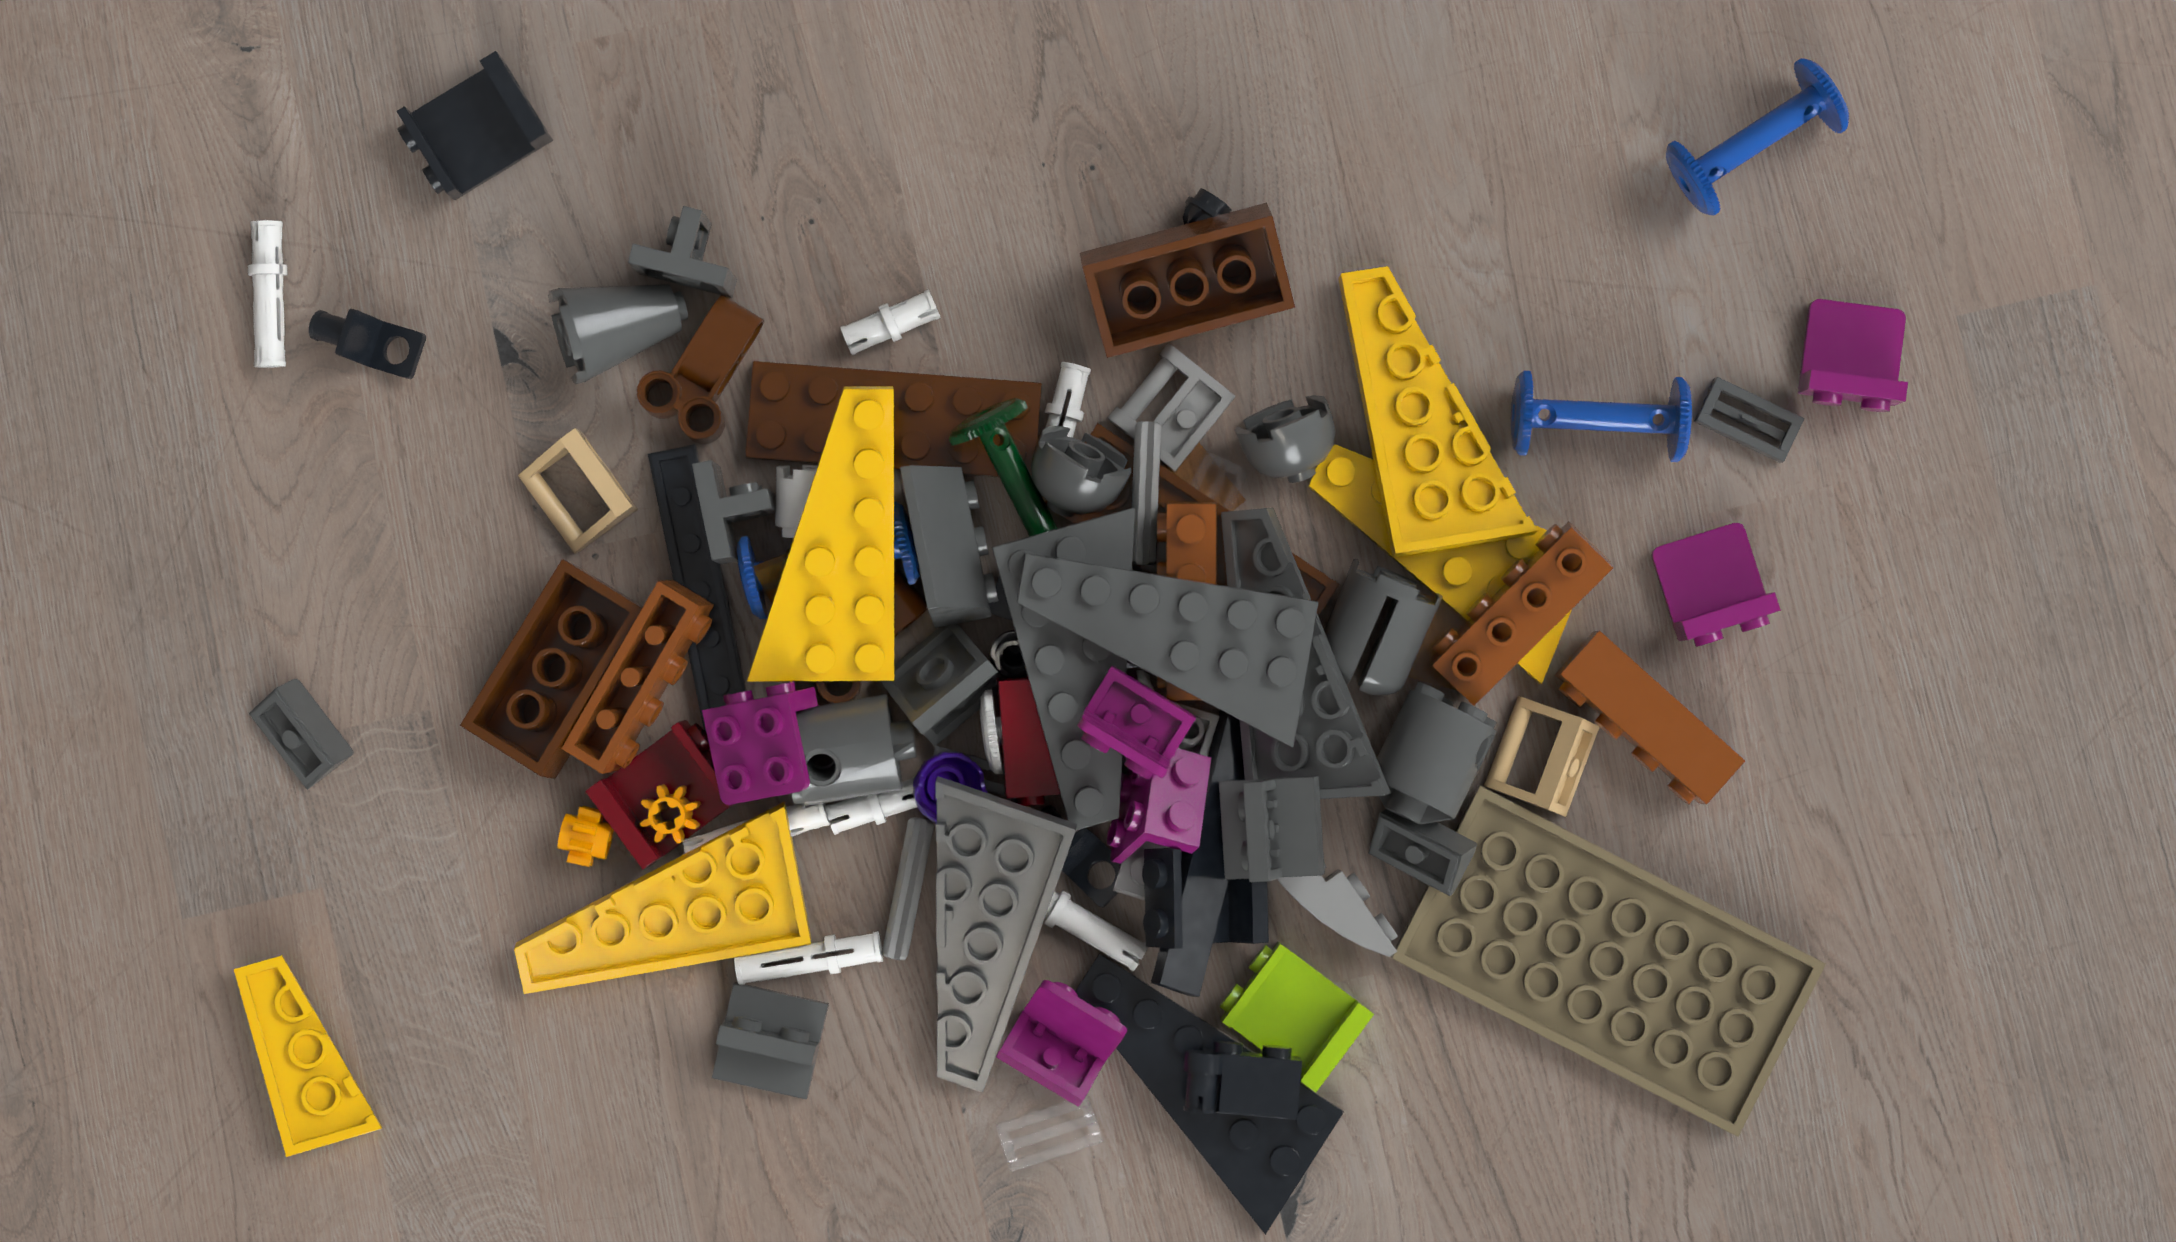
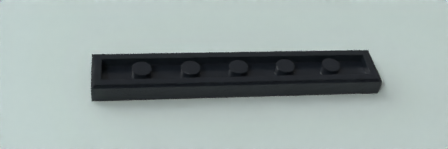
M693 444L649 453L648 458L673 580L714 604L708 615L712 619L709 630L698 644L692 642L688 649L703 728L706 732L702 710L725 705L724 695L747 690L721 564L711 560L692 464L700 462L697 445Z
M1222 710L1219 711V719L1208 757H1211L1200 846L1193 853L1184 852L1181 861L1183 948H1159L1151 980L1152 984L1191 997L1200 996L1229 880H1225L1219 782L1245 780L1240 720Z

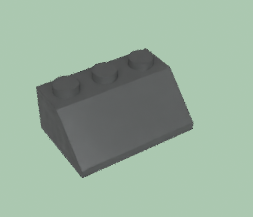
M914 465L900 467L927 608L934 627L939 628L992 617L989 603L998 601L993 573L983 574L980 556L989 555L984 527L974 528L971 510L980 508L974 480L965 481L961 467Z

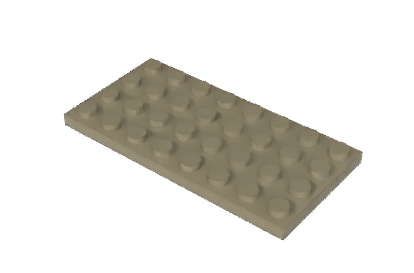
M1478 785L1455 832L1477 843L1475 853L1451 896L1427 885L1395 947L1397 952L1391 958L1739 1137L1826 963Z

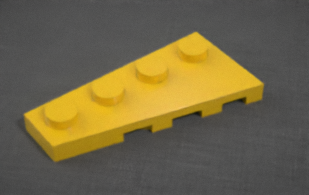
M283 955L234 969L286 1157L382 1129L380 1122Z

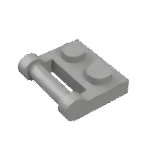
M1167 343L1159 353L1161 360L1121 409L1116 407L1108 416V420L1135 440L1136 420L1176 370L1182 373L1188 379L1153 421L1161 425L1160 461L1175 473L1236 396L1178 349Z

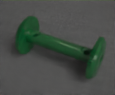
M1013 398L985 408L964 420L952 429L949 441L954 446L979 436L1028 535L1032 536L1057 529V526L1041 494L1034 485L1032 477L1005 425L1006 422L1017 417V415L1028 408L1024 400ZM996 434L1000 437L998 445H995L993 442V437Z

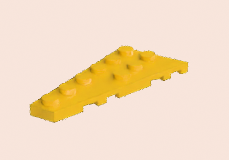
M1389 267L1341 273L1338 281L1392 558L1535 535L1538 531L1530 516H1526L1516 499V491L1508 477L1505 478L1490 453V445L1454 383L1451 384L1439 363L1441 359L1433 345H1429L1415 320L1416 315Z
M893 386L843 387L747 677V682L894 681Z
M1334 444L1326 459L1316 466V474L1312 476L1308 487L1375 542L1387 555L1392 557L1374 460ZM1535 525L1538 531L1535 535L1399 556L1393 557V559L1408 570L1414 578L1434 595L1436 593L1442 595V601L1467 622L1470 619L1466 614L1468 609L1485 593L1492 598L1505 585L1501 577L1517 560L1522 559L1527 563L1540 550L1535 544L1547 530ZM1571 611L1517 663L1539 684L1543 683Z
M785 801L516 942L514 951L524 994L811 944V933Z

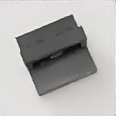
M683 206L681 216L672 217L666 238V244L672 246L671 253L632 244L628 263L640 275L718 295H725L733 298L737 283L736 277L729 268L703 261L712 223L702 210Z
M712 460L694 463L692 467L711 560L721 565L737 562V543L732 523L774 515L776 511V495L769 489H763L762 485H758V482L730 487L731 496L727 497L721 467Z
M958 624L939 627L894 665V681L880 682L913 725L935 747L980 709V697L985 690L992 689L993 697L997 695L996 678L1003 677Z
M1319 776L1227 780L1219 782L1225 880L1249 879V882H1269L1281 877L1321 876L1325 874Z
M734 982L726 1018L719 1027L716 1045H719L712 1078L807 1099L829 1003L747 984L739 985L738 982Z

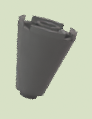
M669 284L557 288L550 290L548 294L549 303L559 302L560 313L551 316L566 368L575 365L578 372L571 377L575 384L586 382L675 335L682 330L681 321L688 319L687 307L680 291L673 293Z

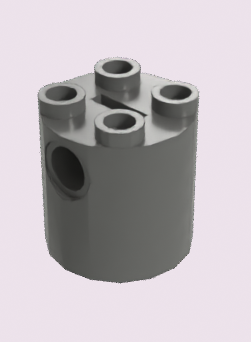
M1421 682L1417 683L1415 690L1409 691L1377 757L1391 794L1379 796L1384 807L1419 825L1455 820L1497 733L1494 729L1497 722L1488 718L1486 712L1462 701L1458 709L1454 708V703L1445 698L1444 693Z
M887 694L818 705L795 711L810 784L806 790L792 793L794 804L805 803L806 806L902 790L900 761L917 758L916 745L911 721L893 722Z

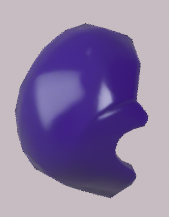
M940 752L922 763L913 780L915 803L919 811L935 824L937 822V776L988 793L984 781V772L974 761H971L969 757L962 753Z

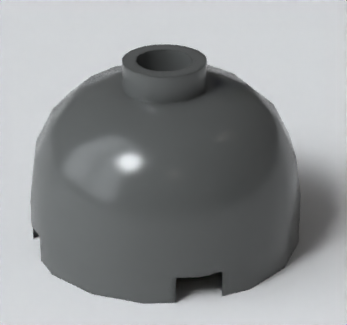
M1305 396L1308 405L1294 407L1292 399L1275 404L1243 420L1246 430L1238 426L1236 427L1235 432L1241 449L1249 463L1258 472L1274 478L1287 477L1290 483L1306 480L1316 474L1315 466L1322 463L1334 446L1336 433L1333 416L1324 396Z
M1049 426L1042 430L1031 460L1032 481L1041 496L1048 501L1047 506L1053 512L1065 517H1072L1074 513L1081 515L1093 514L1102 511L1118 498L1131 474V468L1124 469L1128 460L1122 453L1110 444L1088 433L1084 434L1082 440L1068 437L1067 435L1070 431L1068 427Z

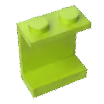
M1277 942L1272 949L1265 944L1248 967L1254 974L1246 985L1242 988L1236 983L1221 1002L1219 1007L1225 1013L1220 1019L1222 1023L1229 1028L1232 1027L1261 1050L1263 1045L1292 1048L1291 1056H1298L1302 1060L1301 1082L1316 1093L1374 1014L1280 942Z

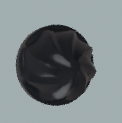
M1200 188L1194 198L1189 196L1185 201L1186 207L1182 218L1185 225L1229 213L1232 209L1212 193Z
M1015 630L1000 634L991 647L990 657L994 668L1006 677L1017 678L1026 676L1027 673Z

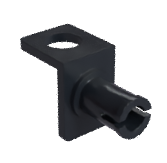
M352 308L349 309L346 318L318 310L312 316L309 323L310 338L337 346L335 350L336 355L406 379L414 377L426 341V335L421 332L382 321ZM399 337L406 339L409 345L407 358L402 363L392 364L387 357V348L390 342Z
M1052 805L1046 806L1041 810V812L1063 819ZM1083 828L1078 832L1075 831L1062 872L1079 886L1100 908H1104L1119 893L1113 891L1121 864L1112 862L1110 860L1111 850L1089 829ZM1100 862L1111 864L1115 871L1114 881L1104 889L1094 888L1089 882L1088 877L1091 868Z

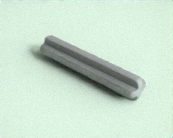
M1140 421L1135 425L1132 507L1135 508L1132 564L1153 565L1156 561L1161 425L1158 422Z
M912 817L908 820L882 949L883 956L890 959L905 960L909 954L934 828L933 822L928 819Z

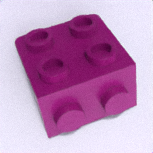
M1816 299L1811 302L1808 308L1798 394L1813 396L1812 402L1822 405L1841 406L1842 400L1861 402L1860 409L1874 412H1890V406L1906 402L1908 382L1898 381L1906 323L1905 313L1894 308L1826 299Z
M1740 523L1728 524L1656 547L1652 551L1651 558L1678 641L1693 639L1696 647L1724 639L1721 629L1739 624L1742 632L1753 630L1770 624L1768 615L1781 611L1775 592L1765 593L1746 530Z
M1111 665L1081 714L1077 726L1083 730L1084 733L1081 738L1086 743L1103 753H1107L1111 747L1126 756L1127 760L1124 763L1126 767L1150 780L1153 774L1164 778L1169 770L1171 758L1195 721L1196 716Z
M794 681L765 687L767 697L754 699L752 690L723 696L725 705L702 710L719 794L723 803L727 805L800 792L809 787L810 779L795 711L818 706L814 687L796 690Z
M1177 748L1170 760L1169 770L1164 778L1153 774L1149 780L1130 769L1126 774L1121 773L1119 818L1112 820L1107 833V845L1112 846L1110 856L1112 862L1123 863L1146 841L1173 849H1181V851L1193 853L1199 848L1211 757Z
M1043 980L1022 1010L998 1051L996 1058L1079 1107L1106 1060L1123 1040L1127 1033V1028L1120 1023L1119 1018L1111 1011L1102 1007H1093L1078 998L1077 993L1070 986L1061 982Z

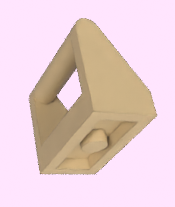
M576 428L560 438L518 475L574 554L583 550L638 510L585 435ZM568 453H570L610 508L607 514L584 533L541 476L543 471Z
M1518 696L1484 786L1566 817L1599 726L1581 717ZM1532 712L1562 723L1535 794L1506 784Z

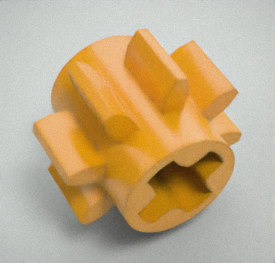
M663 784L657 786L658 800L644 799L641 801V804L649 809L648 818L644 819L640 825L642 827L651 825L657 831L655 842L662 841L667 834L672 833L673 839L678 844L684 841L685 835L682 828H699L700 823L692 819L693 810L698 808L701 802L694 801L690 803L684 797L687 786L682 785L674 794L669 795L668 788ZM667 804L670 808L678 806L681 815L674 819V823L672 820L663 821L661 817V812L667 809Z
M582 806L579 807L577 816L565 814L559 832L557 848L569 851L568 863L590 867L593 866L594 857L606 860L614 830L609 823L603 822L604 817L598 809Z

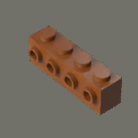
M1168 502L1167 513L1157 514V541L1167 542V562L1157 563V575L1217 584V502ZM1157 676V688H1167V699L1201 700Z
M1570 521L1562 528L1557 524L1550 527L1535 544L1540 550L1527 563L1522 559L1517 560L1501 577L1505 585L1492 598L1487 593L1483 594L1466 612L1470 619L1458 631L1453 627L1449 628L1433 644L1432 649L1436 653L1431 657L1432 666L1473 706L1613 569L1611 561Z
M675 580L658 581L561 749L601 774L618 771L620 767L627 768L639 750L640 744L636 742V739L644 725L650 727L663 709L664 702L659 699L668 684L675 685L683 675L688 665V660L684 659V656L692 642L698 644L709 630L712 619L708 615L714 604Z
M1600 630L1592 632L1555 674L1563 682L1558 689L1564 696L1578 707H1581L1584 703L1588 704L1599 714L1595 719V723L1615 740L1620 735L1625 737L1636 747L1631 752V755L1651 772H1654L1657 767L1672 779L1667 787L1688 805L1693 800L1699 804L1707 805L1745 762L1739 754Z

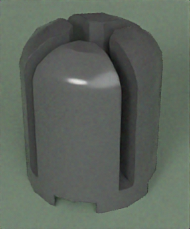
M1353 559L1324 632L1345 683L1348 685L1386 597L1393 598L1358 680V690L1370 695L1383 696L1394 694L1404 686L1443 596L1436 593L1432 601L1419 594L1420 590L1415 589L1416 581L1380 566H1377L1374 574L1357 569L1359 559Z

